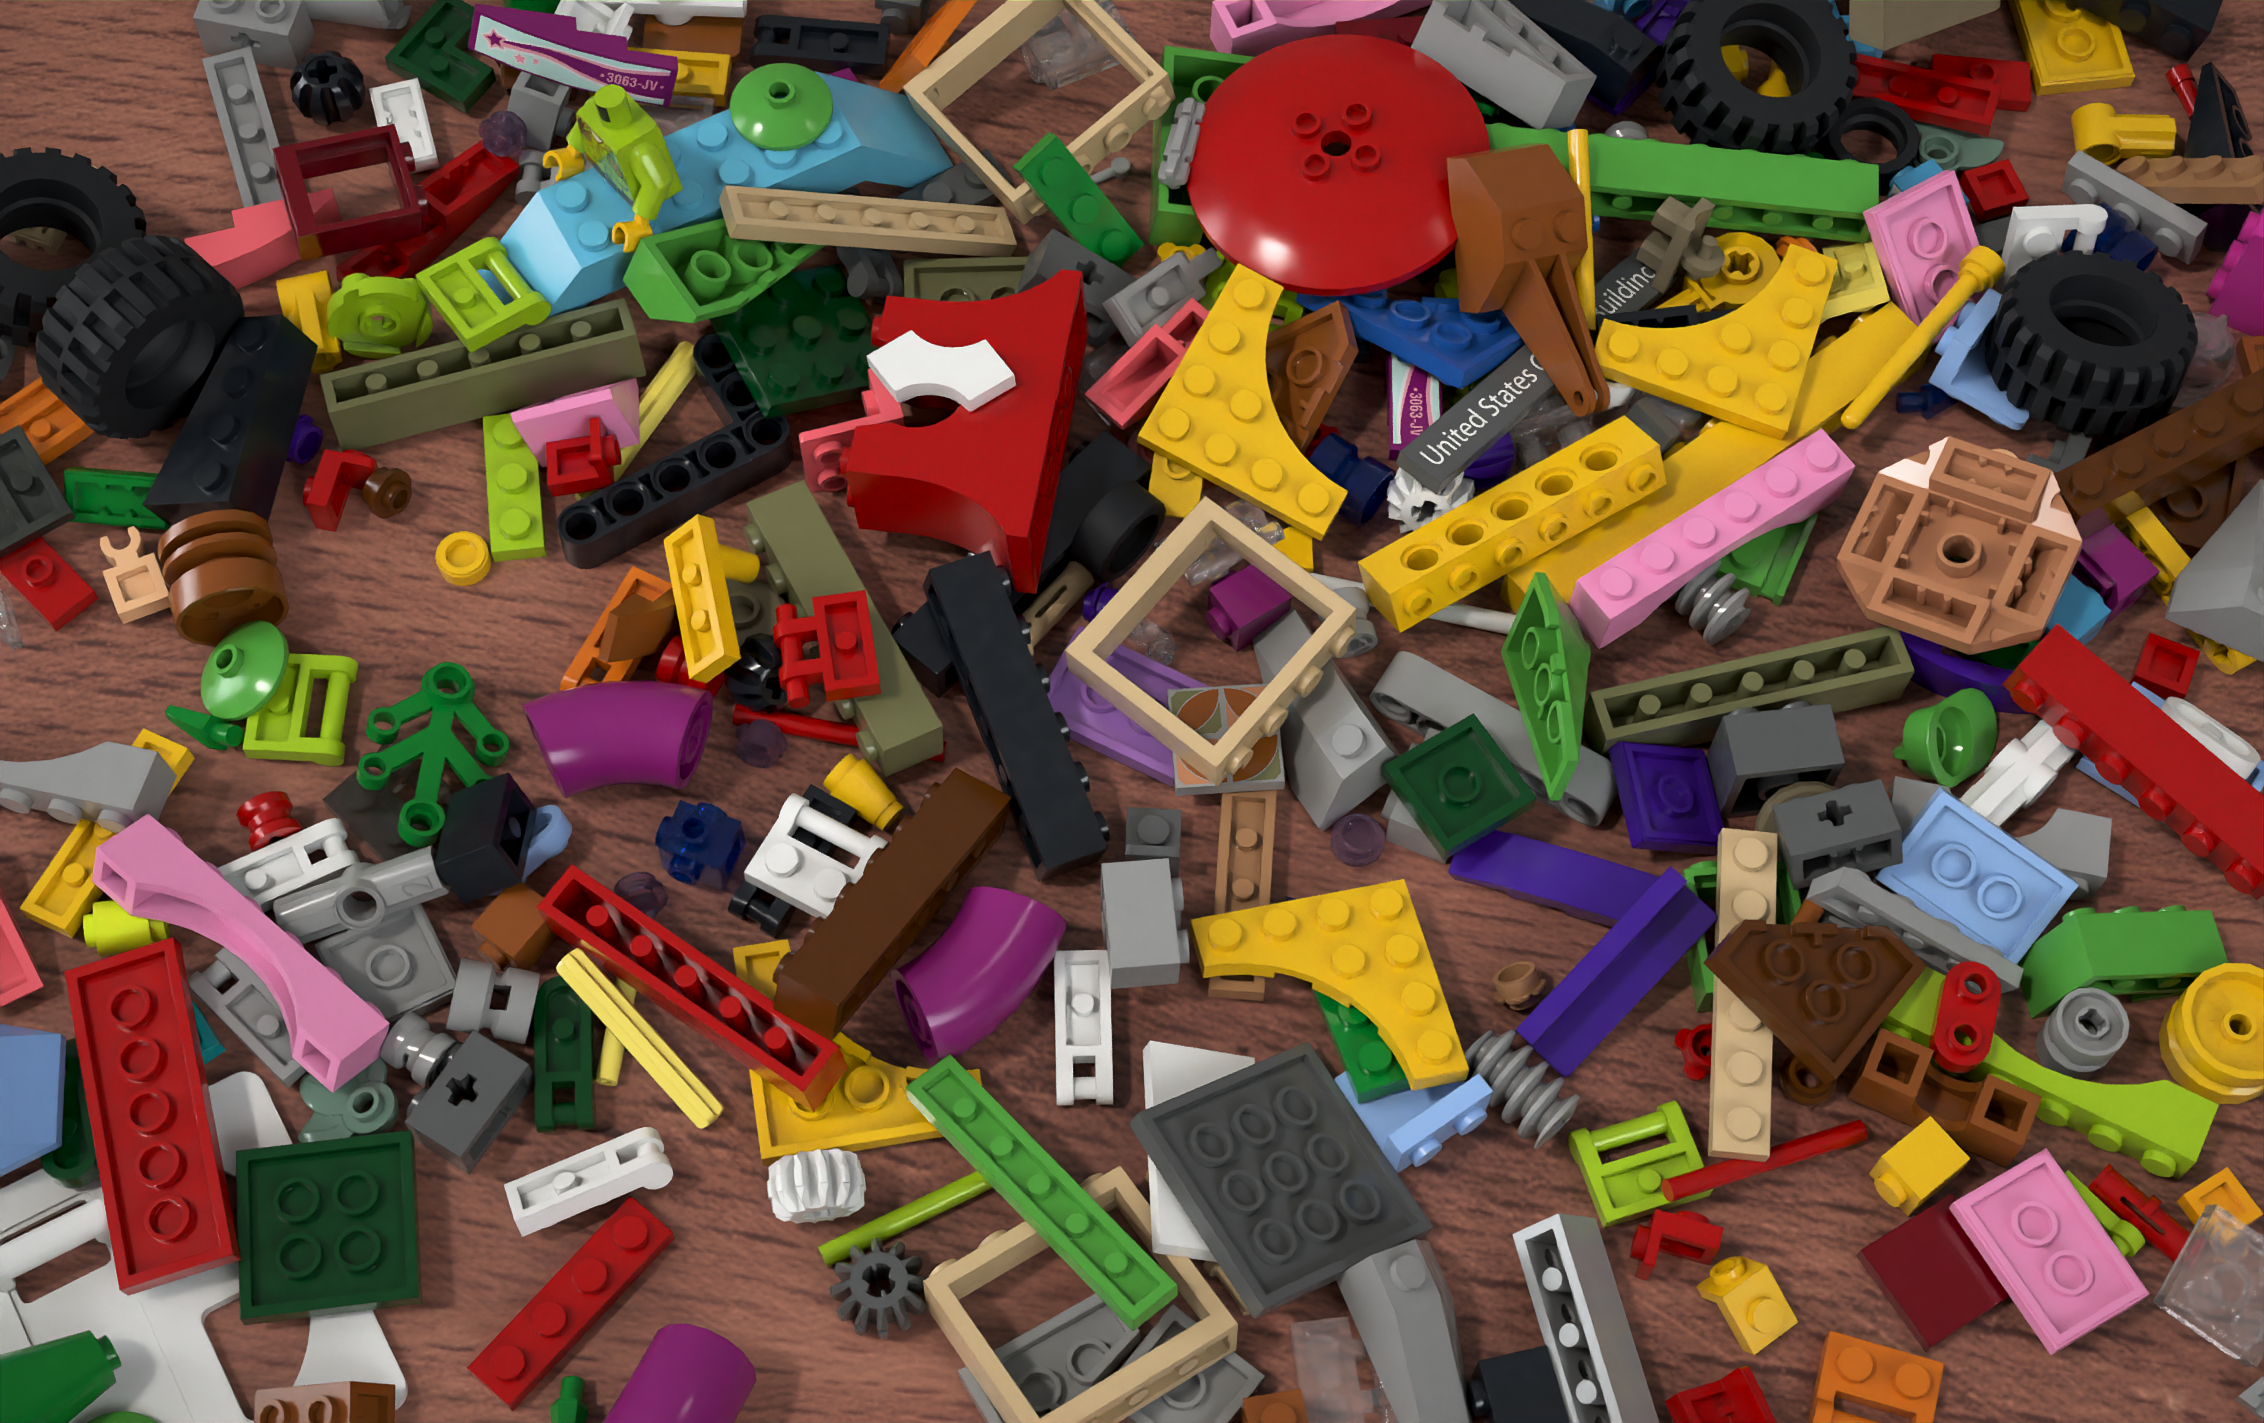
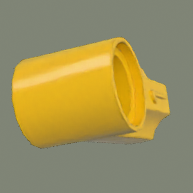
M2106 103L2084 105L2075 110L2071 115L2075 153L2080 150L2107 166L2114 164L2120 158L2130 159L2135 156H2144L2146 159L2169 158L2174 151L2177 132L2175 118H2170L2169 115L2116 114L2114 107Z
M324 270L276 280L283 316L318 345L311 372L320 374L332 371L334 366L343 360L340 340L335 336L333 341L327 327V304L335 293L329 271Z

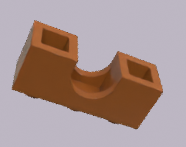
M1880 1027L1864 1053L1847 1098L1914 1128L1931 1116L1960 1148L2007 1167L2024 1147L2042 1097L1990 1074H1987L1984 1080L1980 1082H1964L1951 1078L1938 1071L1931 1064L1930 1060L1934 1050Z

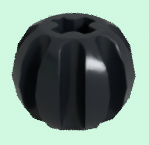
M326 50L321 54L310 53L302 59V65L296 66L293 69L290 79L292 101L304 117L312 118L317 124L330 126L331 123L336 121L344 123L354 116L353 111L359 110L362 107L365 98L363 74L352 59L342 57L339 52Z
M758 633L748 636L741 647H739L741 659L724 670L725 685L731 691V696L736 703L747 710L758 712L765 709L768 714L784 709L785 704L788 702L786 691L780 687L778 670L783 665L781 649L775 646L773 635L769 636Z

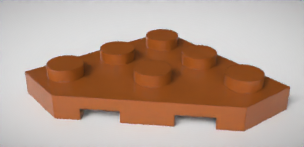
M1339 300L1267 334L1265 363L1271 399L1284 429L1303 456L1359 352L1348 308Z

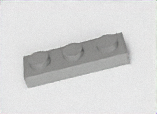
M2080 150L2067 163L2062 192L2069 195L2076 204H2094L2106 210L2108 219L2119 229L2126 232L2134 231L2136 235L2152 243L2162 254L2176 257L2188 265L2200 252L2208 223Z

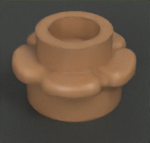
M1519 961L1509 964L1500 969L1493 977V982L1497 989L1493 994L1494 1000L1498 1004L1507 1003L1513 1010L1526 1009L1536 1004L1541 998L1540 993L1546 987V980L1543 974L1537 972L1535 964L1530 961Z

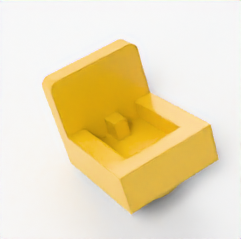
M1743 1256L1729 1257L1714 1265L1709 1272L1710 1276L1696 1287L1702 1298L1717 1303L1742 1350L1755 1355L1798 1323L1766 1264Z

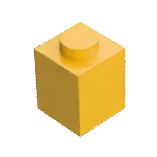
M1929 1116L1882 1155L1869 1175L1875 1180L1874 1185L1879 1195L1889 1205L1900 1207L1907 1216H1910L1953 1180L1968 1163L1970 1157Z

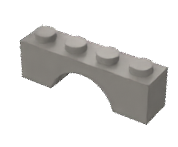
M1895 776L1887 791L1891 795L1890 802L1901 827L1902 834L1939 786L1951 793L1948 786ZM2057 808L2049 822L2041 829L2026 836L2014 837L2076 880L2079 886L2069 897L2070 900L2092 899L2107 878L2112 818Z

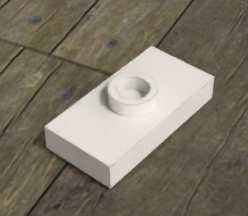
M418 78L370 88V96L378 127L395 124L400 143L407 141L410 143L416 171L410 172V174L440 167Z

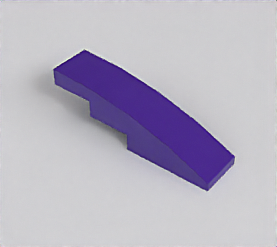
M1499 830L1492 831L1455 853L1448 872L1455 880L1502 890L1511 898L1561 909L1567 916L1608 926H1614L1660 878L1575 850Z

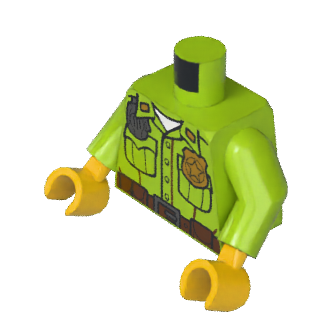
M611 84L601 87L594 96L585 102L584 106L579 108L576 113L577 121L566 137L569 143L568 146L546 152L543 157V166L546 169L559 166V172L555 177V181L565 180L584 172L585 164L582 153H585L587 161L632 207V211L635 213L633 221L617 222L612 230L613 243L616 245L624 244L623 252L631 253L636 251L641 238L653 235L649 221L656 220L663 202L683 190V187L657 123L622 87Z

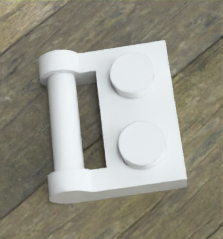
M2094 204L2013 207L2001 257L2006 270L1995 284L1996 292L2002 295L2010 277L2015 275L2019 268L2035 259L2037 261L2040 257L2054 252L2059 255L2065 230L2077 229L2072 250H2082L2083 254L2092 255L2097 235L2105 229L2108 218L2106 210Z
M792 793L784 803L776 823L745 869V881L816 918L822 916L826 919L832 912L842 888L850 881L856 884L863 876L864 868L872 853L879 847L885 850L890 842L877 835L869 838L809 807V800L796 793ZM800 826L860 857V860L856 867L852 869L792 838V836Z

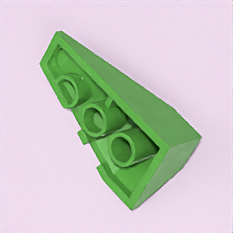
M1535 572L1500 652L1549 799L1561 801L1579 762L1591 652L1589 643L1584 640L1577 618L1545 573Z

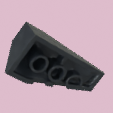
M2212 62L2203 65L2184 158H2206L2213 155H2219L2222 158H2244L2255 155L2247 143L2252 139V135L2236 90ZM2264 202L2262 204H2181L2183 210L2208 223L2203 245L2209 251L2228 252L2233 240H2237L2249 212L2252 211L2260 214L2264 207Z

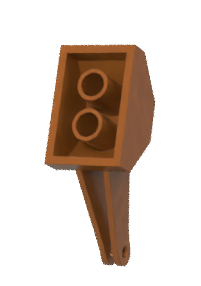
M1527 143L1447 157L1451 215L1458 234L1454 250L1460 312L1479 314L1501 309L1576 416L1583 417L1592 413L1596 414L1606 411L1610 405V390L1600 368L1572 276L1588 249L1583 194L1548 144ZM1594 389L1596 390L1597 395H1598V399H1597V400H1596V396H1595Z

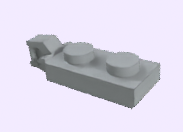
M1213 247L1200 255H1196L1191 260L1187 258L1183 251H1178L1103 302L1102 305L1128 346L1131 347L1155 323L1160 327L1166 324L1191 298L1198 301L1207 294L1205 291L1208 289L1201 279L1223 263Z

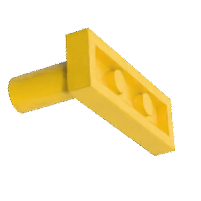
M697 514L663 541L689 679L707 683L741 659L725 578L749 584L755 580L759 573L760 561L754 553L718 543L714 519Z

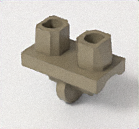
M1669 196L1658 208L1651 225L1669 235L1672 239L1670 240L1656 230H1653L1645 239L1636 256L1637 260L1657 272L1651 287L1664 294L1675 273L1687 270V276L1690 279L1700 280L1701 277H1714L1720 272L1725 257L1721 248L1716 245V238L1711 235H1705L1703 239L1701 238L1715 204L1702 197L1693 208H1690Z

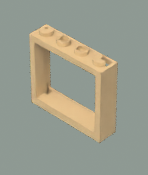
M1007 0L903 86L914 111L1023 225L1034 216L1043 215L1048 209L1025 182L1015 189L941 111L1066 8L1141 84L1066 147L1087 174L1090 175L1094 166L1111 152L1123 149L1135 132L1150 120H1156L1167 111L1171 102L1176 99L1168 73L1094 0Z
M1205 496L1065 650L1068 671L1218 787L1228 774L1233 776L1240 767L1242 769L1246 767L1253 756L1251 748L1263 734L1271 737L1278 731L1288 716L1289 711L1286 708L1298 695L1304 698L1314 690L1323 676L1321 668L1333 655L1340 658L1347 652V645L1358 634L1355 631L1356 608ZM1215 538H1218L1323 617L1325 621L1215 745H1212L1106 663L1105 660Z
M1121 1166L1106 1174H1094L1085 1179L1080 1186L1106 1213L1115 1207L1120 1210L1162 1269L1178 1285L1179 1292L1201 1321L1039 1418L958 1300L1048 1248L1049 1245L1026 1221L1009 1231L999 1230L990 1234L981 1242L978 1249L959 1260L949 1259L942 1262L931 1272L929 1278L923 1280L926 1308L1005 1423H1118L1234 1352L1237 1348L1238 1323L1189 1257L1153 1253L1150 1205Z

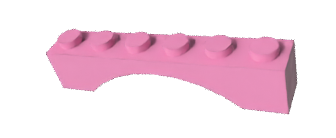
M1433 0L1212 1L1210 39L1217 52L1256 57L1292 41L1315 36L1334 35L1335 24L1338 21L1394 18L1429 6Z
M1821 428L1576 581L1568 607L1577 618L1580 628L1595 646L1601 649L1641 624L1682 586L1731 551L1773 529L1788 524L1801 523L1841 498L1855 465Z
M148 813L96 848L92 882L131 916L161 920L193 930L221 944L243 960L266 984L281 1009L289 1032L292 1058L329 1091L334 1093L380 1057L381 1047L387 1037L390 1023L385 1020L380 1009L373 1003L362 1000L344 984L341 976L333 968L323 966L308 953L293 933L283 931L264 914L262 908L254 899L243 896L224 879L222 873L215 865L210 862H204L184 844L176 831L169 827H164Z

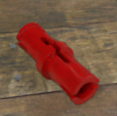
M2110 1163L2087 1187L2119 1218L2135 1226L2141 1232L2144 1239L2169 1258L2176 1267L2186 1259L2201 1241L2159 1207L2162 1201L2154 1194L2150 1198L2118 1173ZM2121 1197H2125L2128 1201H2130L2144 1215H2146L2153 1222H2155L2165 1232L2161 1233L2144 1217H2142L2138 1212H2136L2127 1203H2125L2121 1199Z

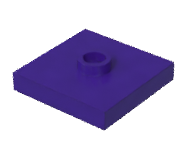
M1622 741L1608 749L1632 848L1708 855L1718 854V835L1724 827L1704 750Z

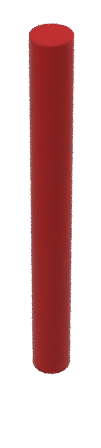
M736 704L734 709L733 725L859 747L856 732L860 730L853 724L781 711L768 714L765 709L753 712L739 704ZM943 741L944 752L927 760L944 763L948 742Z
M1854 1120L1771 1146L1770 1156L1766 1162L1729 1159L1664 1179L1661 1184L1662 1192L1667 1201L1673 1202L1864 1142L1868 1137L1867 1129L1861 1120Z

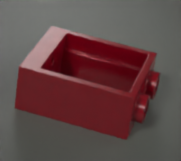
M395 124L272 148L276 178L301 261L422 236L421 216L429 215L428 203L423 186H413L410 172L416 171L413 152L409 141L400 143ZM387 163L400 209L320 226L316 225L303 179Z

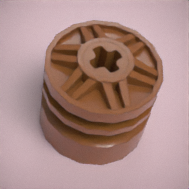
M237 509L212 510L190 516L178 522L160 537L157 551L163 566L164 580L170 589L168 595L174 625L180 637L193 644L217 646L230 631L246 622L261 620L277 627L286 619L290 606L283 578L278 567H276L278 558L273 547L271 530L264 518L253 512Z

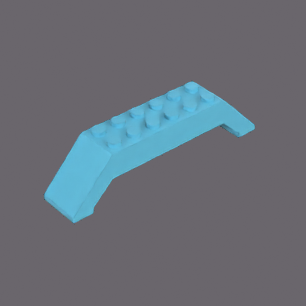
M815 71L830 89L833 100V114L824 133L804 147L790 151H771L749 143L738 133L733 125L730 108L663 137L683 190L665 200L656 220H650L649 224L653 235L724 218L719 197L725 185L836 194L863 181L907 187L911 190L954 165L930 127L914 111L906 95ZM778 96V97H775V98H776V99H782V98H785V97H787V96ZM593 167L538 191L502 237L500 243L507 251L506 258L533 291L542 293L550 303L551 312L548 317L585 308L590 302L626 287L623 278L635 252L624 253V244H614L612 230L617 222L633 221L635 213L632 211V207ZM480 269L477 271L504 306L514 301L490 270Z

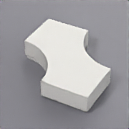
M910 330L867 355L871 370L893 398L900 403L917 396L936 395L955 400L969 412H972L1016 386L1015 375L986 339L964 347H942L923 340Z

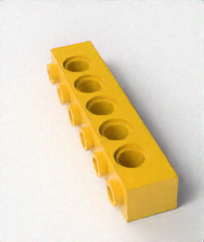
M1625 415L1358 561L1368 601L1399 633L1405 631L1667 485L1660 445Z

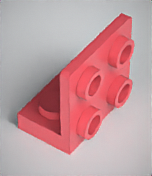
M868 369L870 390L861 392L867 417L799 434L805 482L811 493L817 491L835 492L848 485L847 479L840 476V458L843 447H851L856 426L888 422L905 426L900 403L893 398L871 369Z

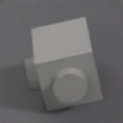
M521 71L511 90L501 136L516 141L527 148L538 149L544 152L550 151L557 136L566 138L571 127L575 110L567 106L572 87Z

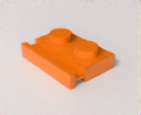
M42 377L0 404V435L20 424L45 466L95 432L42 382Z

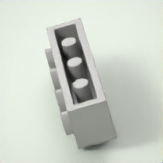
M1558 1213L1512 1234L1569 1423H1659L1596 1218Z

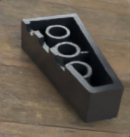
M282 314L240 317L142 505L170 526L193 515L212 510L229 509L253 512L264 518L268 523L318 345Z

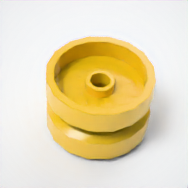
M2223 963L2205 970L2165 1013L2158 1034L2161 1058L2172 1078L2183 1088L2217 1104L2239 1105L2259 1097L2264 1092V969L2245 963Z

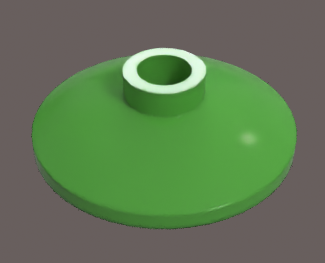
M775 63L757 68L741 79L731 96L730 113L736 130L749 143L771 151H790L812 143L824 133L832 118L833 100L829 87L814 71L797 64ZM778 96H787V97L782 98V99H776V98H775V97H778Z
M249 621L234 628L217 644L206 662L201 679V698L205 708L212 715L220 717L225 721L242 720L259 711L272 698L283 680L289 656L287 640L278 627L266 621Z

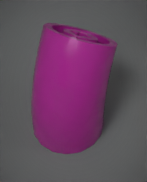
M648 680L611 681L582 685L550 693L522 704V708L542 757L558 789L566 799L584 791L619 784H649L677 790L685 788L699 765L707 742L713 713V695L709 690L677 683Z
M988 886L973 887L967 891L960 909L940 937L911 961L892 970L891 980L900 1012L917 1048L932 1067L949 1054L955 1058L967 1052L992 1034L1021 1006L1038 985L1053 960L1066 931V921L1059 913L1036 900L1018 893Z
M669 1324L656 1332L631 1378L602 1423H734L757 1380L754 1366L744 1352L728 1339L706 1328L690 1324Z

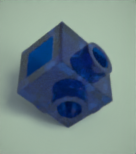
M682 800L679 801L672 817L665 816L655 838V846L658 847L663 869L667 870L669 876L687 885H697L699 881L721 890H725L746 844L741 821L728 817L726 812L710 803L699 802L696 806Z

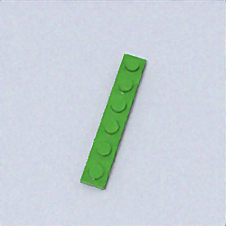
M950 1054L906 1086L907 1099L1132 1331L1136 1330L1178 1296V1285Z

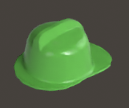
M1975 688L1959 690L1936 705L1915 710L1906 719L1903 729V741L1892 750L1893 757L1906 760L1912 773L1921 778L1936 780L1939 785L1948 786L1949 788L1957 786L1963 780L1980 771L1989 762L1995 749L1997 720L1991 701L1984 692Z

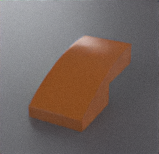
M670 588L654 602L634 593L610 611L598 659L608 663L646 656L666 648L674 636L681 635L673 588Z

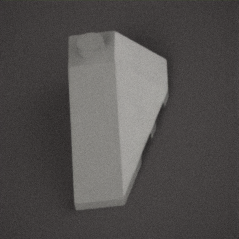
M2260 479L2175 578L2164 619L2262 662L2264 661V480Z
M1294 607L1252 639L1263 684L1270 683L1313 635L1311 629ZM1331 658L1321 668L1323 676L1314 690L1304 698L1298 695L1286 708L1289 711L1288 716L1279 728L1282 756L1291 789L1322 832L1386 784L1387 781L1381 775L1383 765L1400 756V753Z
M1411 1240L1373 1254L1345 1270L1336 1281L1398 1423H1473L1453 1296L1429 1241Z

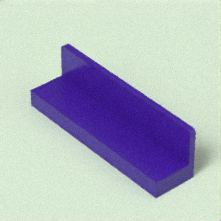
M1670 866L1516 1028L1517 1034L1561 1076H1570L1717 920L1716 913L1686 887L1687 880L1673 867Z

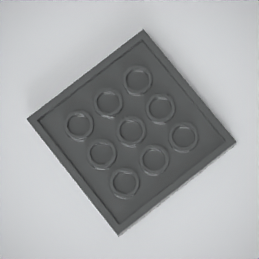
M1305 1042L1138 1112L1129 1123L1134 1134L1254 1319L1337 1280L1345 1270L1373 1254L1414 1239H1423L1433 1228L1309 1042Z

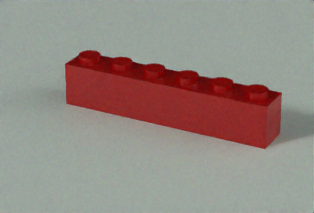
M2057 623L2002 684L2010 692L2013 701L2023 710L2037 714L2050 725L2054 735L2060 742L2070 748L2078 749L2095 763L2096 770L2105 780L2115 785H2121L2134 796L2144 813L2157 821H2163L2179 834L2182 843L2189 851L2199 857L2207 858L2224 873L2226 881L2234 889L2244 894H2250L2255 900L2260 899L2264 896V796Z
M573 864L570 865L536 907L551 932L574 948L584 950L597 964L811 1112H815L848 1069L841 1050L835 1043L773 1009L774 1002Z

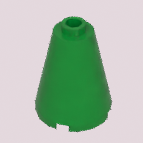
M87 1330L1 1354L0 1423H69L116 1383L113 1371L121 1367L122 1364L109 1338L104 1335L96 1339L93 1333Z

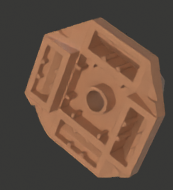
M1948 436L1930 445L1927 451L1905 458L1877 473L1837 556V569L1867 619L1972 655L2042 639L2081 553L2082 539L2071 513L2060 495L2061 490L2051 469ZM1959 556L1969 561L1954 563L1949 561L1948 558Z

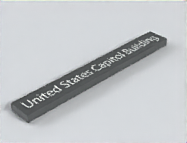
M1638 247L1595 284L1596 316L1647 310L1674 286L1678 275L1674 274L1664 294L1651 287L1657 272L1636 259L1640 247ZM1596 332L1590 334L1593 346L1597 337ZM1525 344L1401 450L1395 464L1437 495L1550 396L1557 387Z

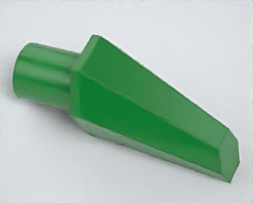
M169 705L165 711V715L170 722L209 749L226 751L229 746L236 747L240 745L244 739V732L240 726L233 725L231 721H225L220 717Z
M566 1376L562 1379L560 1397L550 1406L551 1423H586L589 1406L583 1403L585 1380L583 1378Z

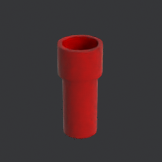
M2180 64L2171 68L2165 74V77L2172 91L2176 92L2188 119L2191 121L2197 88L2194 84L2195 78L2189 65Z

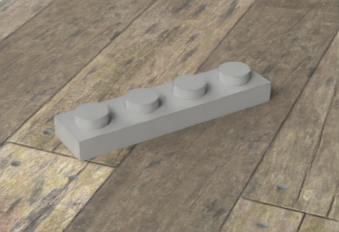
M251 47L202 59L244 208L283 199L275 174L272 149L280 147V143Z
M1844 866L1812 879L1806 899L1857 928H1863L1867 925L1888 926L1927 967L1947 975L1950 969L1959 963L1966 961L1978 962L1989 967L1996 974L2001 985V994L2019 988L2024 969L2004 958V954L2000 950L1989 945L1979 944L1960 933L1959 928L1955 924L1946 920L1936 919L1916 908L1915 903L1908 897L1890 893L1874 884L1864 872ZM1972 981L1964 982L1968 991L1974 994H1981L1978 984Z

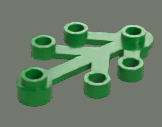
M453 662L439 663L429 669L421 680L419 692L389 708H376L369 714L366 726L368 738L374 743L387 745L397 739L401 725L432 711L428 727L380 753L371 752L365 754L359 760L356 772V779L362 787L368 790H380L388 784L392 772L423 756L415 797L402 807L397 825L400 837L410 846L417 848L434 844L442 834L445 814L441 806L437 804V798L445 761L467 788L494 778L485 774L451 732L453 716L477 741L474 754L481 764L490 767L502 764L507 757L510 745L508 737L503 732L494 729L472 702L475 694V684L469 672L463 666ZM447 688L452 690L455 694H447L440 691L439 689ZM386 722L390 724L392 728L389 730H382L376 727L375 723ZM495 744L500 748V751L490 752L483 745ZM368 767H376L379 768L383 772V774L373 776L368 774L365 771V769ZM414 824H422L426 826L429 831H418L412 828L411 826Z

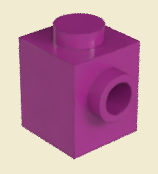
M1251 564L1239 572L1236 570L1227 571L1213 582L1209 589L1208 606L1205 613L1206 621L1217 638L1220 640L1226 638L1234 650L1238 652L1252 644L1254 637L1290 610L1292 597L1287 590Z

